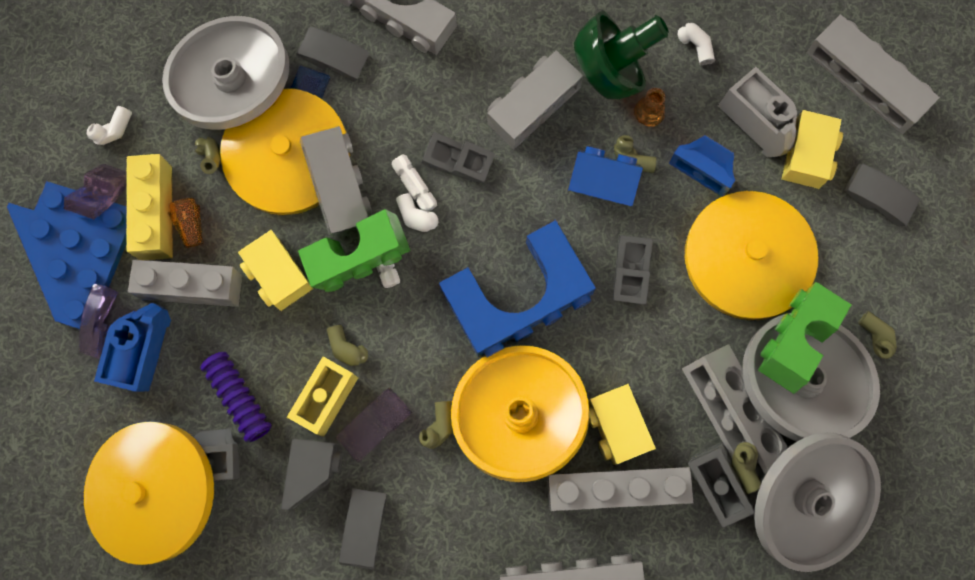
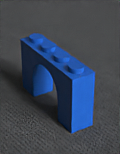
M556 220L527 235L526 245L539 265L546 282L544 296L531 309L519 313H509L494 307L484 296L469 267L439 283L444 297L478 357L485 354L488 358L504 349L502 344L513 338L516 342H519L534 333L532 328L543 322L545 326H548L563 317L561 312L572 306L574 310H578L592 301L590 296L593 295L596 288Z

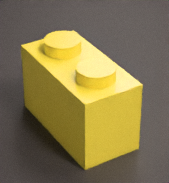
M803 110L796 119L794 147L787 153L781 180L820 189L828 180L831 181L837 169V162L833 161L834 154L840 148L843 139V132L839 131L842 119Z
M272 230L238 251L244 261L240 264L241 269L250 281L256 278L262 287L257 292L268 307L274 305L282 311L313 290L309 281Z
M322 357L287 418L324 437L358 377L329 359Z
M629 384L591 398L588 401L589 423L592 428L598 427L603 440L598 441V445L606 461L611 459L613 465L656 449Z

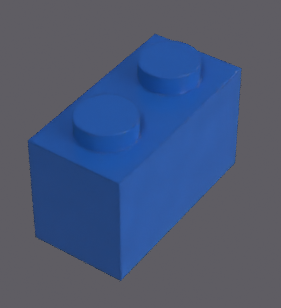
M586 146L585 151L579 150L568 190L633 206L643 170L641 165L636 164L637 158L618 154L617 159L605 157V150Z

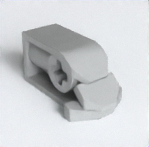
M757 67L753 68L728 90L718 107L763 149L761 153L767 158L785 155L794 147L796 106Z

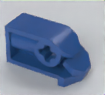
M151 303L113 322L107 331L94 381L135 392L149 391L166 328L169 327L171 322L168 310L159 304ZM129 332L134 334L133 340L128 338Z

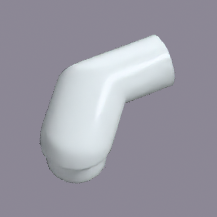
M687 23L685 27H681L678 30L680 42L687 44L691 41L696 46L700 65L715 62L711 38L698 25Z
M117 106L110 123L103 126L91 124L88 127V138L98 145H105L120 139L126 130L132 112L124 107Z
M410 193L396 198L403 221L407 227L421 232H428L430 229H435L438 226V216L434 212L416 209Z

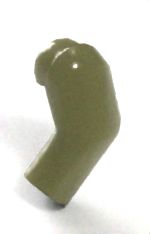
M627 135L620 136L614 145L615 155L618 157V154L637 158L636 164L643 167L642 172L654 173L656 157L638 155L633 147L634 140Z
M207 137V139L198 138L195 142V145H197L195 152L198 155H205L200 164L201 170L206 174H212L221 165L217 142L211 137Z
M867 311L858 324L871 333L875 354L882 359H889L895 354L897 349L895 331L873 313Z
M342 325L326 329L332 353L337 360L349 366H358L359 363L367 361V349L362 345L357 347L347 342Z
M451 401L435 402L436 421L426 430L423 429L420 432L419 441L422 446L429 449L440 447L452 434Z
M743 442L735 448L732 466L746 493L750 494L759 490L761 486V481L755 471L758 451L753 444Z

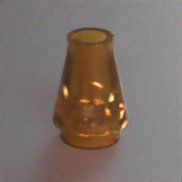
M651 88L636 103L634 115L638 122L645 126H656L663 121L666 114V96L663 90Z
M185 198L171 202L169 204L170 211L167 214L182 239L184 248L204 244L200 205H196L195 198Z

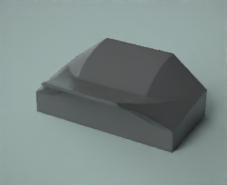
M231 429L201 431L197 433L194 438L208 457L214 482L240 479L238 444L233 440Z

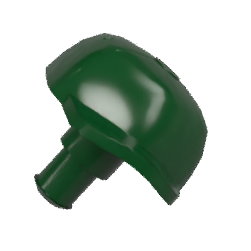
M602 10L592 17L579 31L574 41L575 56L585 78L600 95L606 99L631 97L642 92L646 86V79L638 60L648 54V48L668 38L669 30L664 20L660 16L655 15V17L637 28L631 25L621 31L612 18Z

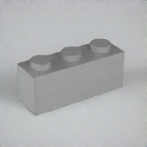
M557 50L549 57L543 56L534 65L533 72L526 78L522 76L514 82L510 89L511 92L503 99L498 97L491 103L487 110V124L514 150L581 88L583 75Z
M338 126L302 136L300 144L329 235L357 227V222L372 215V209L367 196L362 197L358 185L363 184L358 166H352L348 153H352L353 148L349 135L347 133L342 134L341 128Z
M132 260L128 293L141 300L239 307L242 274L233 266Z

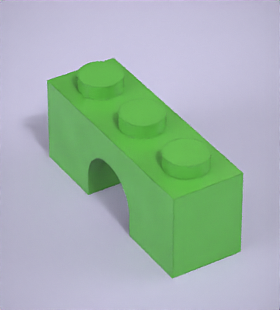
M384 209L357 222L356 226L360 234V243L358 248L350 255H345L339 241L328 237L298 250L310 286L325 290V292H333L344 286L343 282L353 277L354 279H360L372 274V269L381 264L387 266L399 262L402 259L401 255L411 250L398 216Z
M817 282L807 291L800 289L789 305L794 308L790 315L786 313L775 328V331L779 333L776 340L770 339L762 350L760 356L764 360L758 371L795 394L810 381L824 356L808 344L805 334L823 343L839 329L852 304Z

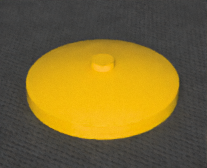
M283 89L277 100L264 113L245 124L225 129L220 148L222 169L232 189L254 208L277 215H292L306 212L319 206V201L303 154L300 138L340 126L342 134L347 132L337 113L324 100L302 90Z
M741 191L718 198L699 214L687 235L685 264L694 288L713 308L738 319L763 320L778 316L791 309L792 307L789 305L800 289L807 291L812 286L818 268V248L809 224L792 205L771 194L757 191Z
M511 346L500 350L488 358L486 356L482 357L464 374L452 400L451 422L457 443L470 462L478 469L500 480L528 482L555 473L575 456L588 430L589 403L585 387L579 375L563 358L539 347Z
M159 422L136 423L121 429L111 436L101 446L92 460L84 486L85 515L93 536L110 555L120 561L135 565L167 561L188 549L202 533L209 519L214 499L212 468L201 445L185 430L171 424Z

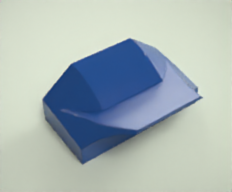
M706 135L689 144L679 145L669 162L670 165L721 197L725 196L735 182L733 174L734 153Z

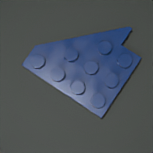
M47 181L34 210L8 203L7 209L54 320L90 333L127 244V207Z

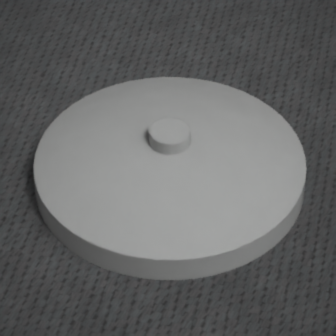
M246 16L218 18L192 30L172 50L163 71L162 83L164 94L176 113L189 124L211 130L237 127L264 113L277 100L288 79L289 57L281 38L268 24Z
M784 315L767 322L750 340L745 350L742 366L747 394L760 416L776 431L794 441H799L813 434L826 432L837 433L851 438L862 431L876 413L880 398V383L875 364L859 339L842 325L823 343L805 334L808 344L824 356L810 381L793 394L758 371L764 360L760 354L770 339L776 340L779 333L775 331V328Z
M830 432L810 435L786 449L765 475L755 504V528L759 541L766 552L787 568L801 572L825 569L841 561L851 553L868 532L879 505L881 493L880 474L871 453L860 443L844 435Z

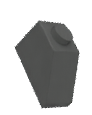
M292 438L281 509H296L334 479V473L340 472L343 460V452H338L339 445Z
M723 442L692 456L688 464L722 528L755 514L751 498L746 493L732 466V458Z

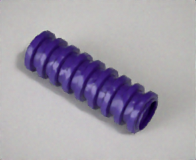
M215 353L203 361L200 369L202 372H207L205 377L208 381L212 380L211 387L218 390L216 392L218 398H223L222 405L229 408L227 410L228 415L234 416L233 423L235 425L239 424L238 431L245 434L244 441H256L270 431L272 424L265 421L267 417L265 413L259 412L261 410L260 405H255L256 398L253 395H249V387L243 386L245 384L244 379L238 378L240 373L237 369H233V361L227 360L229 358L228 353Z

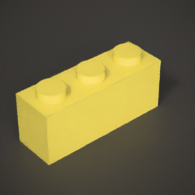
M160 154L127 156V252L139 260L173 258L172 166Z

